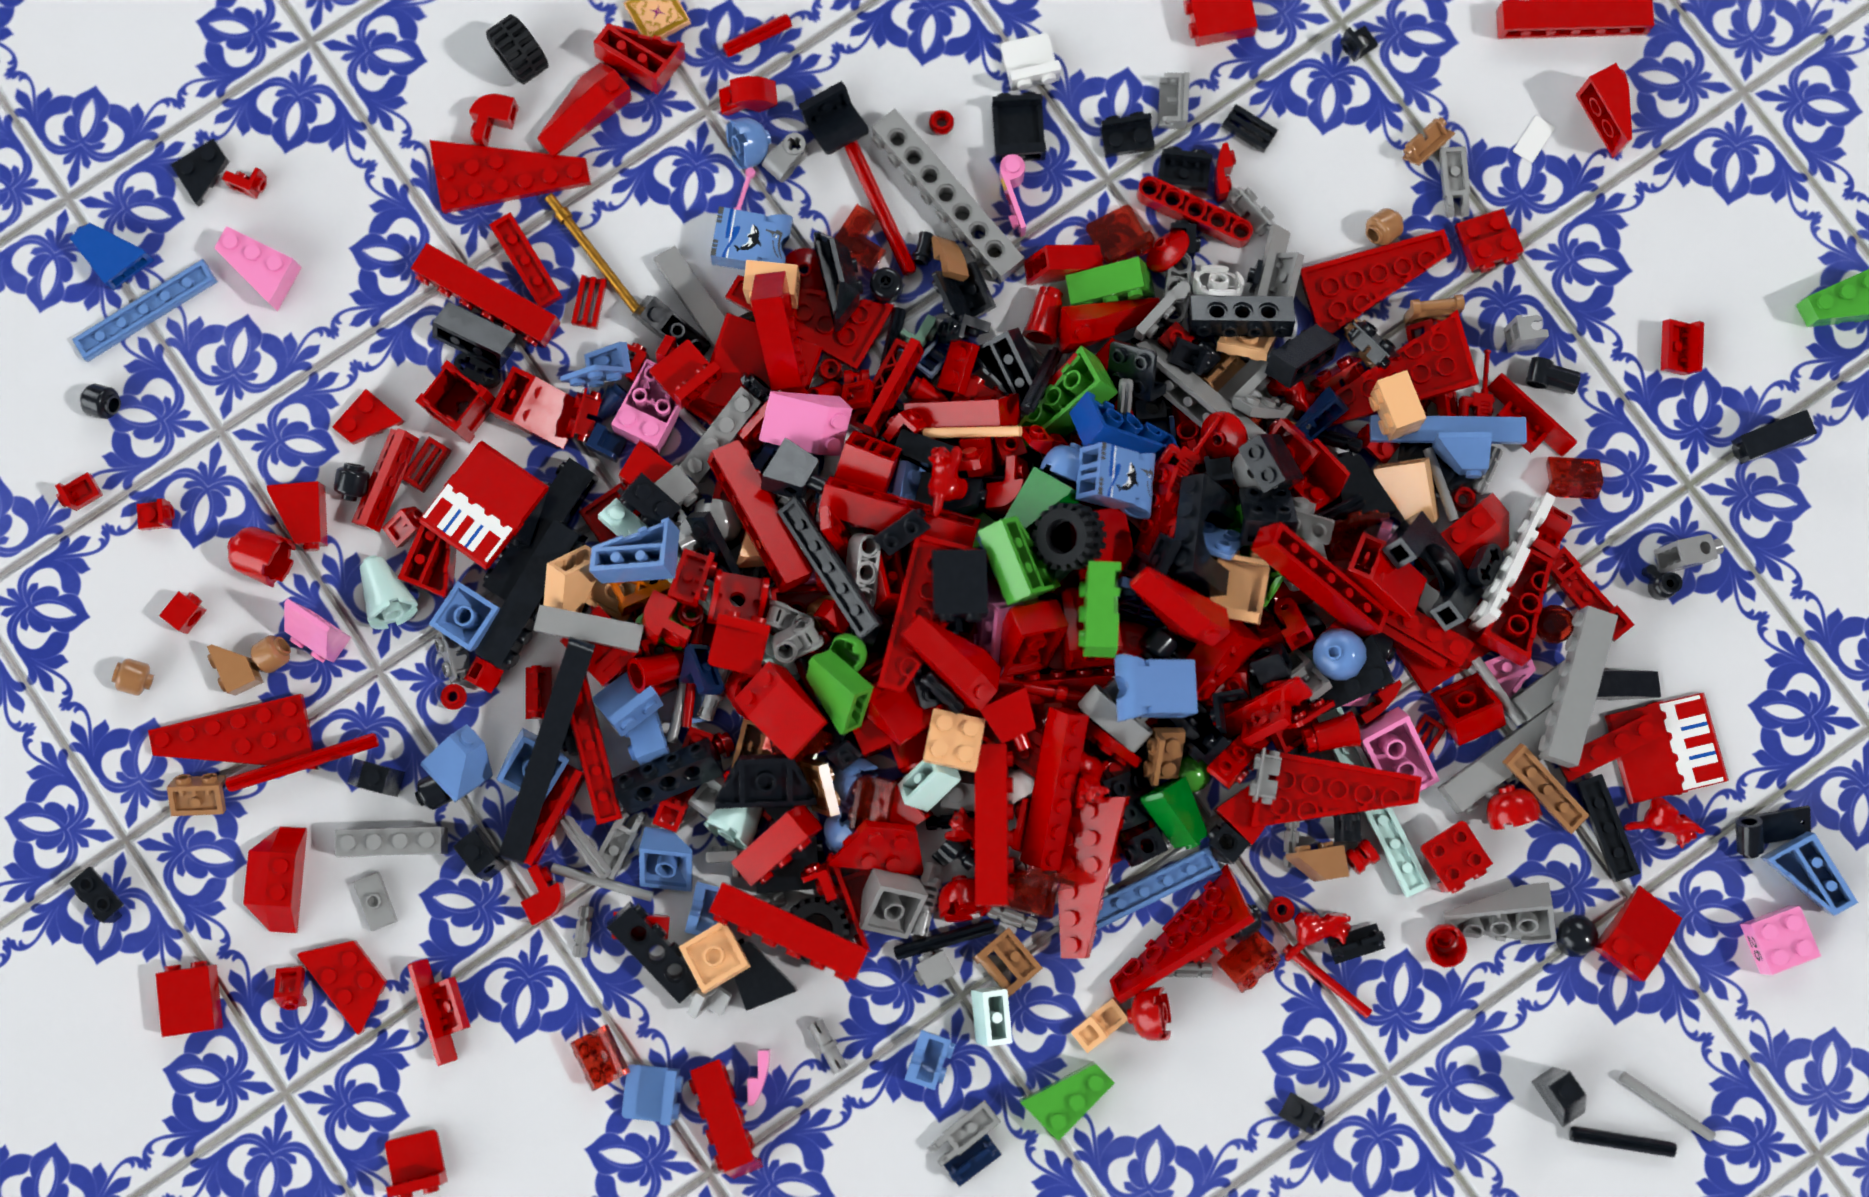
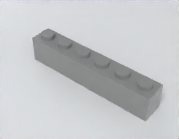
M1153 338L1136 344V346L1151 349L1157 353L1155 381L1167 384L1166 394L1163 396L1199 427L1202 426L1204 420L1212 413L1226 411L1234 414L1242 421L1247 431L1248 441L1259 434H1266L1265 431L1242 412L1231 407L1229 401L1193 371L1167 361L1170 352Z
M1591 606L1579 609L1574 614L1572 619L1573 633L1565 645V650L1567 651L1566 659L1559 668V675L1561 676L1559 685L1554 688L1552 700H1554L1553 707L1548 712L1545 720V725H1547L1546 733L1542 736L1538 749L1541 751L1540 759L1567 768L1579 766L1618 615Z
M1553 703L1437 788L1455 813H1462L1463 811L1466 814L1470 813L1479 806L1477 801L1483 796L1487 799L1499 791L1498 785L1502 782L1510 783L1516 779L1515 775L1502 761L1520 743L1525 745L1539 761L1541 760L1539 758L1541 751L1538 749L1542 736L1546 733L1547 725H1545V720L1548 712L1552 710Z

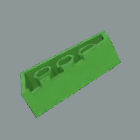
M1080 346L1075 352L1077 357L1071 364L1067 363L1061 370L1063 374L1057 382L1047 387L1044 398L1038 404L1035 412L1025 415L1017 426L1030 427L1038 425L1042 426L1048 435L1058 434L1063 438L1068 436L1076 429L1069 412L1087 391L1094 394L1095 400L1102 404L1105 400L1109 401L1118 393L1099 357L1083 346ZM1022 437L1025 447L1030 450L1031 446Z

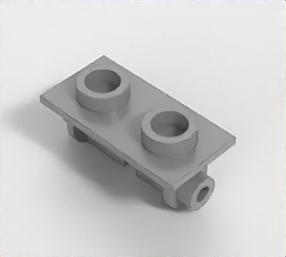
M1237 187L1240 193L1238 195L1233 193L1228 198L1230 207L1240 217L1249 212L1251 215L1246 220L1251 223L1255 234L1263 236L1269 230L1266 226L1268 224L1270 226L1275 224L1272 221L1275 216L1267 207L1261 208L1255 202L1258 197L1248 187L1245 190L1242 187Z
M438 632L437 638H435V647L437 652L442 653L443 674L446 678L449 677L450 684H453L458 678L457 676L460 677V680H463L470 669L466 654L457 656L456 652L463 651L465 648L443 633Z
M1266 748L1260 750V754H1255L1253 769L1257 770L1256 780H1251L1249 795L1253 796L1252 803L1257 802L1258 798H1262L1261 803L1272 805V801L1276 800L1278 781L1268 780L1269 775L1279 776L1282 758L1280 757V752L1270 750L1269 755L1265 754Z

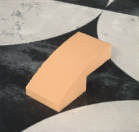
M1113 997L1074 1028L1071 1033L1086 1053H1088L1128 1021L1127 1012L1116 998Z

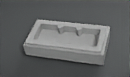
M380 872L353 882L371 931L398 921Z

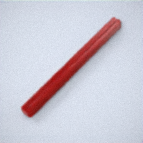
M856 140L845 146V151L903 275H911L916 272V266Z
M370 733L226 778V787L228 791H237L378 747L379 740L376 734Z

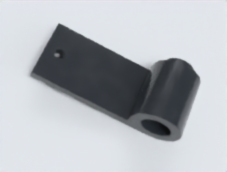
M1806 805L1738 818L1735 821L1737 852L1745 858H1757L1764 853V844L1794 839L1807 831L1811 832L1810 807Z

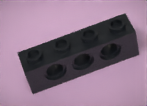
M1190 295L1187 311L1189 336L1292 337L1295 325L1293 296Z
M707 737L613 777L615 797L628 815H631L724 775L721 756Z
M630 901L607 922V929L680 1004L699 985L685 958L682 956L679 945L675 941L671 944L664 937L667 935L665 930L657 922L653 925L646 918L649 916L647 911L640 904L635 906ZM636 926H642L646 929V933L642 937L633 936L631 931ZM654 945H660L664 948V952L659 956L651 955L649 950ZM672 964H679L682 970L679 974L672 975L667 971L668 967Z

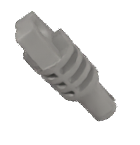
M926 862L920 881L928 897L916 920L912 934L925 937L929 935L932 915L938 909L935 906L938 904L939 889H942L944 866L940 864Z

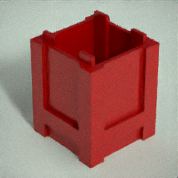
M446 360L441 367L442 371L425 393H421L415 402L430 416L470 444L475 437L474 433L490 414V409L496 398L488 389L481 384L476 385L465 377L456 366ZM465 402H468V408L465 410V412L463 411L461 414H459L458 405L460 403L464 404Z
M1076 588L1065 589L1066 592H1061V609L1069 624L1061 640L1065 670L1114 666V658L1083 656V647H1078L1079 630L1083 631V622H1079L1078 615L1079 606H1084V598L1079 597V591L1077 592ZM1120 624L1118 630V649L1116 655H1118L1119 650H1122L1123 647Z
M599 605L596 608L590 607L592 609L590 615L613 619ZM562 638L560 642L567 647L569 639ZM595 644L588 671L603 687H607L627 671V664L630 658L646 657L640 647L638 653Z

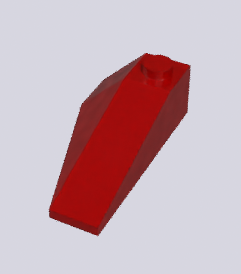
M600 62L579 78L541 131L537 140L554 158L631 102L630 87L615 69Z
M1157 297L1063 306L1061 311L1059 351L1062 354H1068L1076 351L1080 346L1086 347L1138 326L1157 306L1160 299Z
M918 614L900 634L937 676L956 694V697H959L965 703L966 707L981 711L998 691L1001 667L983 648Z

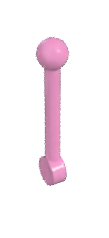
M751 167L745 171L746 180L737 206L734 209L742 210L741 207L750 180L756 174L755 170Z

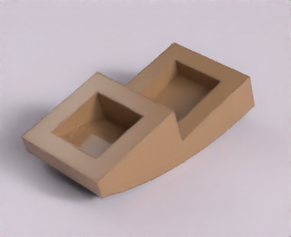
M934 235L931 238L933 256L935 260L941 261L942 276L962 282L969 277L968 268L958 244L955 241Z

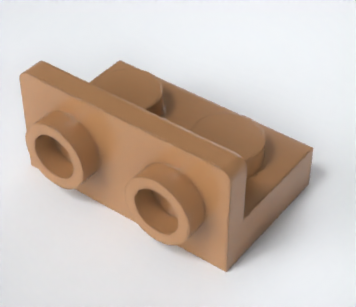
M1153 728V734L1147 741L1148 759L1143 765L1144 776L1148 778L1152 786H1158L1159 779H1178L1186 736L1184 728Z
M207 773L202 776L192 777L190 774L176 776L167 786L171 816L224 814L226 805L223 785L225 784L226 775Z

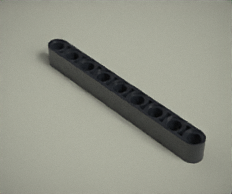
M573 637L569 638L498 855L499 858L524 864L595 644Z

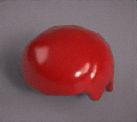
M1441 924L1428 932L1425 940L1426 950L1433 963L1446 968L1455 967L1463 962L1467 954V943L1459 928L1452 924Z

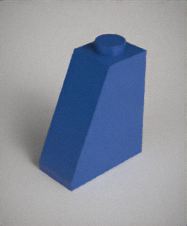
M90 222L77 228L75 233L69 237L103 283L112 290L117 289L154 261L152 256L143 249Z

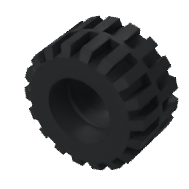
M510 14L486 31L487 40L510 74L521 84H526L549 67L541 47L526 26L516 16Z
M1058 503V505L1049 506V510H1044L1040 514L1042 519L1036 520L1035 525L1038 527L1037 530H1033V536H1036V541H1033V545L1039 549L1036 552L1038 557H1044L1043 563L1052 565L1051 568L1056 570L1086 569L1089 561L1100 559L1102 556L1100 549H1105L1106 547L1103 537H1107V532H1103L1104 521L1098 520L1100 515L1098 512L1092 511V507L1079 503ZM1069 522L1074 525L1077 532V541L1071 551L1063 543V531Z
M810 897L799 901L790 909L789 913L804 920L814 914L825 916L832 925V933L849 940L850 925L842 907L835 902H827L826 898ZM801 955L800 960L810 963L811 959Z

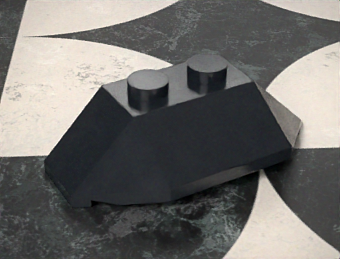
M817 231L814 232V248L834 330L837 332L842 329L859 306V297L863 294L861 279H856L855 273L858 272L857 261L855 257L851 258L849 248L834 237Z

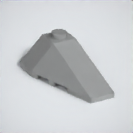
M1549 882L1520 885L1444 912L1445 924L1455 925L1456 928L1462 931L1464 937L1480 938L1483 935L1495 936L1497 941H1505L1506 938L1520 939L1522 944L1557 942Z

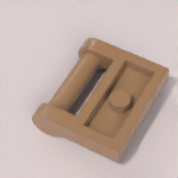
M1463 294L1454 295L1453 298L1411 300L1410 308L1404 314L1405 325L1415 324L1432 318L1443 321L1457 309L1460 314L1465 308Z
M1009 927L973 957L974 961L984 967L1000 988L1007 989L1008 998L1043 969ZM994 951L1017 978L1016 981L1011 984L988 957L991 952Z

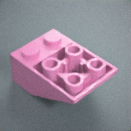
M646 359L611 426L615 434L635 444L641 440L660 455L673 430L681 408L650 374V368L657 363Z

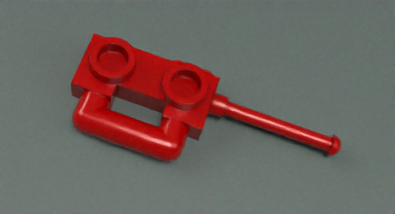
M1485 349L1483 352L1485 355L1481 393L1473 392L1470 396H1461L1459 398L1458 416H1468L1469 408H1472L1474 416L1492 417L1495 399L1493 398L1494 394H1488L1489 390L1487 389L1490 349Z
M1217 413L1213 423L1192 450L1185 446L1179 448L1173 443L1169 444L1155 463L1154 478L1160 463L1168 464L1174 456L1179 462L1176 465L1178 466V472L1172 492L1178 493L1181 486V478L1188 476L1190 473L1193 474L1195 465L1201 463L1199 460L1201 457L1198 456L1200 449L1220 420L1224 418L1223 413Z

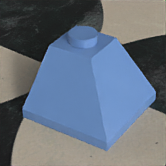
M1438 432L1432 447L1434 452L1458 475H1466V478L1477 479L1485 475L1489 469L1492 432Z
M457 581L429 625L472 652L479 646L501 608Z
M467 724L449 735L420 764L454 802H457L493 776L485 743Z
M524 728L521 729L508 751L496 778L497 781L518 792L520 791L538 735ZM561 752L546 798L569 762V758Z
M644 828L639 847L640 886L692 892L693 850L673 831L662 828Z

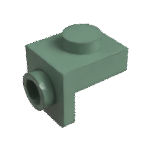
M928 314L916 335L902 329L900 339L907 343L910 338L919 340L924 349L928 340L932 342L937 335V318Z

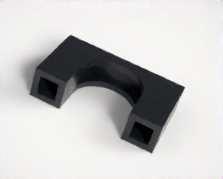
M1200 473L1181 478L1174 539L1181 542L1182 545L1171 565L1170 574L1193 591L1207 598L1227 594L1229 570L1215 561L1210 555L1204 538L1205 521L1214 525L1234 523L1237 498L1208 475Z
M1423 511L1403 521L1382 548L1397 570L1418 557L1431 567L1438 580L1440 594L1430 609V613L1445 632L1466 621L1485 593L1482 587L1475 588L1470 584L1468 569Z

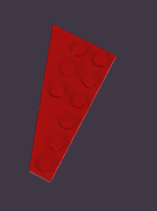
M922 534L914 540L877 688L903 694L923 664L924 660L900 635L917 614L943 628H946L949 624L940 623L939 619H933L932 550L981 549Z

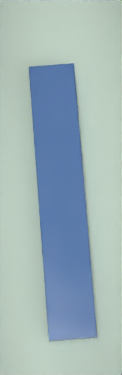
M202 259L72 340L84 360L89 362L218 281L207 263Z
M1371 415L1369 417L1370 442L1433 443L1438 432H1492L1491 444H1525L1527 442L1526 417L1426 416L1424 423L1418 431L1391 441L1388 440L1387 435H1383L1378 425L1379 415Z
M1205 847L1103 897L1102 910H1099L1096 922L1097 930L1221 870L1210 847Z

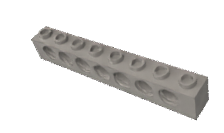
M893 109L872 126V140L880 150L882 148L886 150L889 154L887 157L892 165L896 168L900 167L905 172L904 177L912 187L914 185L918 187L924 202L928 205L932 204L937 209L936 214L944 224L947 222L953 228V235L959 242L964 241L969 246L968 251L976 261H982L986 266L984 270L991 279L994 280L996 278L1002 283L1024 265L1025 257L896 109ZM896 138L904 140V143L899 146L893 145L891 142ZM910 157H918L920 162L910 164L907 160ZM927 175L936 177V180L932 183H927L923 179ZM947 193L950 194L953 198L950 201L945 202L942 201L939 197L942 194ZM965 212L969 217L966 220H959L956 218V214ZM974 231H982L985 236L981 239H975L971 234ZM996 249L1001 252V255L997 258H992L988 255V252Z

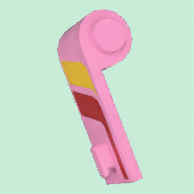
M1010 154L1001 161L999 177L1012 215L1008 216L1012 229L1015 230L1017 227L1020 237H1023L1026 233V224L1013 188L1020 186L1024 180L1025 162L1020 156Z

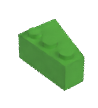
M1140 257L1065 275L1072 306L1156 297L1151 270Z
M1869 269L1807 296L1797 303L1796 307L1806 326L1815 327L1869 320Z
M1017 516L1001 519L978 531L981 544L986 550L991 563V569L997 578L1001 594L1007 606L1040 597L1061 587L1058 580L1053 581L1047 573L1045 567L1048 565L1043 563L1044 558L1039 560L1033 551V541Z
M1089 561L1085 580L1079 583V597L1084 598V606H1079L1078 620L1083 622V631L1079 630L1078 647H1083V656L1115 658L1119 630L1118 597H1120L1118 576L1121 571V562Z
M1092 1062L1064 1076V1078L1025 1096L1019 1101L1059 1141L1115 1083L1095 1062Z

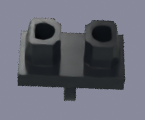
M1360 812L1333 816L1334 842H1361Z

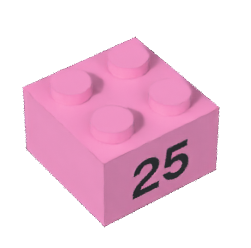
M1786 906L1740 924L1760 974L1773 975L1821 957L1800 906Z

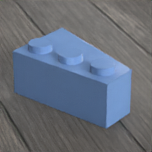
M667 517L662 519L661 523L649 528L646 526L638 529V532L624 537L621 535L595 545L591 550L589 571L601 584L673 579L676 576L680 530Z
M658 710L625 734L626 738H630L632 744L628 746L632 761L637 760L640 766L670 753L667 745L669 742H666L667 736L664 735Z
M1807 831L1761 857L1828 914L1835 916L1858 903L1820 840L1813 832Z

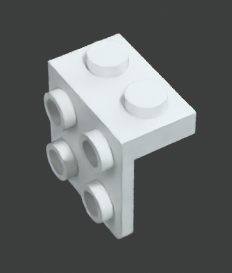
M1038 34L1001 44V52L1011 91L1026 90L1033 86L1047 85L1060 80L1061 66L1059 60L1055 61L1048 34Z

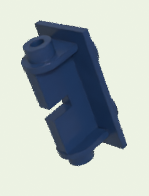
M985 1134L962 1154H957L944 1164V1167L949 1172L948 1174L952 1180L960 1187L1002 1154L988 1134Z

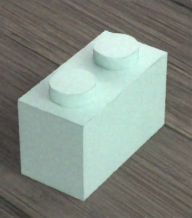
M921 761L898 783V787L905 805L928 812L961 780L958 769Z
M990 987L971 990L976 1044L988 1047L1012 1043L1007 989Z

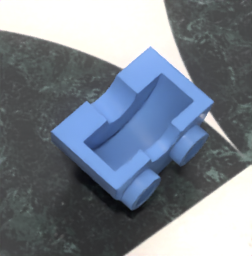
M701 882L696 883L685 933L699 935L719 923L713 920L714 914L710 913L709 909L720 887Z
M921 1030L904 1080L935 1090L937 1082L943 1083L947 1071L943 1064L945 1058L951 1059L955 1043H952L950 1039Z

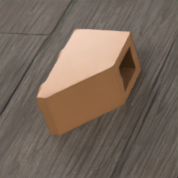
M212 644L207 646L210 653L207 655L211 666L217 669L220 676L218 683L224 692L236 696L264 683L259 670L255 669L251 664V658Z
M1333 841L1318 843V849L1311 850L1310 845L1294 847L1295 853L1285 854L1286 860L1313 882L1350 876L1344 845L1334 846Z

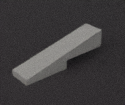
M539 605L533 631L566 639L573 637L589 643L638 653L644 625Z

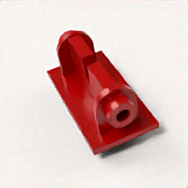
M1350 355L1342 357L1336 362L1337 365L1330 370L1325 369L1316 374V379L1311 381L1310 385L1319 387L1320 389L1317 392L1320 394L1328 386L1336 392L1342 388L1339 380L1342 379L1344 385H1348L1365 372L1363 366L1357 364L1362 359Z
M584 388L582 393L577 392L573 407L577 408L575 418L570 416L566 431L570 432V439L576 434L578 435L577 440L586 443L595 425L594 420L587 419V414L597 416L602 402L600 398L601 393L591 391L590 395L586 394L588 388Z
M533 665L526 667V719H543L552 693V667Z

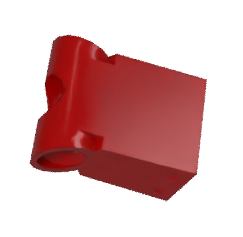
M854 430L844 444L834 478L887 493L902 448Z

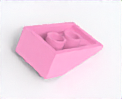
M770 391L759 440L780 446L784 438H787L808 453L841 456L852 408L840 396Z
M289 599L284 602V632L292 636L289 641L300 648L307 646L313 650L310 655L322 663L325 660L334 663L351 639V636L309 608Z
M1399 706L1359 727L1361 748L1372 768L1421 776L1420 791L1440 781L1409 715Z

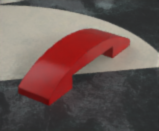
M1565 546L1560 549L1555 558L1551 557L1553 562L1550 574L1578 609L1591 606L1618 615L1612 641H1616L1635 625L1618 605L1614 607L1580 569L1582 565Z
M691 726L682 748L707 737L712 743L715 735ZM697 787L660 802L652 824L677 833L689 808L688 802L694 795Z

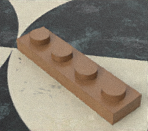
M1520 743L1502 761L1566 832L1572 834L1590 816L1525 745Z

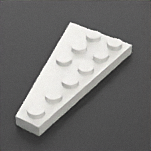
M1546 492L1540 498L1536 497L1528 509L1531 511L1529 518H1524L1517 528V532L1520 533L1516 541L1512 540L1505 550L1508 556L1502 562L1491 585L1484 588L1483 601L1479 606L1476 605L1469 615V619L1472 621L1468 628L1478 632L1499 618L1502 612L1499 609L1510 595L1506 589L1508 587L1511 588L1516 582L1531 551L1528 548L1539 534L1535 528H1539L1545 521L1555 501V496Z

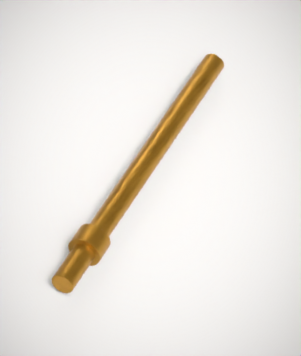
M553 193L546 196L545 200L556 213L555 217L559 223L566 226L628 308L634 313L639 304L572 219L573 215L568 208L563 207Z

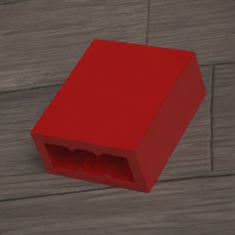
M1184 0L1183 2L1185 14L1189 15L1191 23L1188 25L1189 35L1191 39H1195L1196 47L1255 36L1258 25L1252 0Z
M1120 509L1096 510L1100 515L1098 520L1104 521L1105 526L1102 527V530L1107 532V537H1103L1106 547L1105 549H1100L1102 556L1100 559L1094 560L1121 562V571L1118 578L1128 576L1122 571L1134 549L1127 516ZM1069 522L1068 525L1074 548L1077 541V532L1074 525ZM1087 566L1086 569L1078 570L1080 580L1085 579Z
M207 961L192 962L191 968L181 969V964L164 967L165 972L155 973L162 1037L223 1028L217 965H207Z

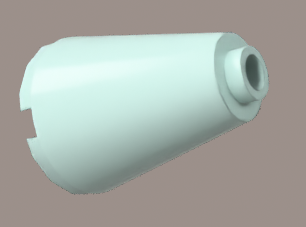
M373 555L365 558L360 565V574L367 621L370 627L374 629H388L387 624L396 622L398 626L410 620L418 611L416 599L403 582L398 579L396 573L383 557Z
M762 807L715 809L706 818L704 826L716 837L721 835L725 838L724 842L744 851L753 842L764 809Z

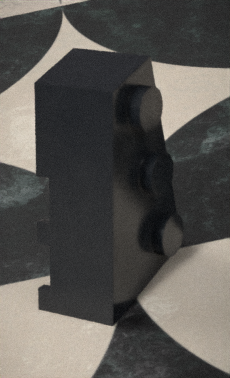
M1018 327L979 345L980 348L975 361L983 368L982 371L998 384V388L1005 396L1018 393L1020 409L1039 369Z

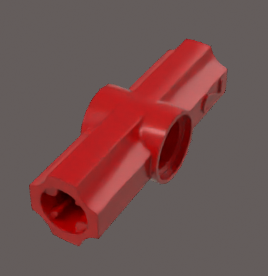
M1172 405L1171 415H1174L1175 429L1181 448L1185 446L1192 450L1201 440L1200 428L1176 406ZM1204 446L1201 447L1198 454L1201 457L1199 459L1201 463L1199 465L1196 464L1193 468L1195 469L1194 472L1199 474L1205 472L1203 461L1207 453Z

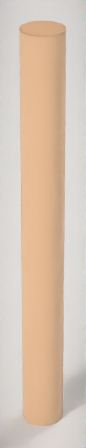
M1021 426L924 428L923 436L929 438L1022 436L1023 430Z

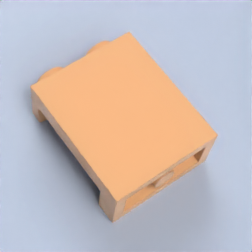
M1238 551L1231 560L1217 557V562L1229 570L1227 594L1210 597V600L1227 609L1229 620L1260 625L1271 566L1256 553H1251L1250 557L1241 556V551Z

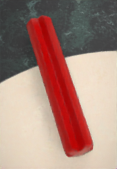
M783 14L723 43V50L728 57H731L791 28L792 21L788 14Z

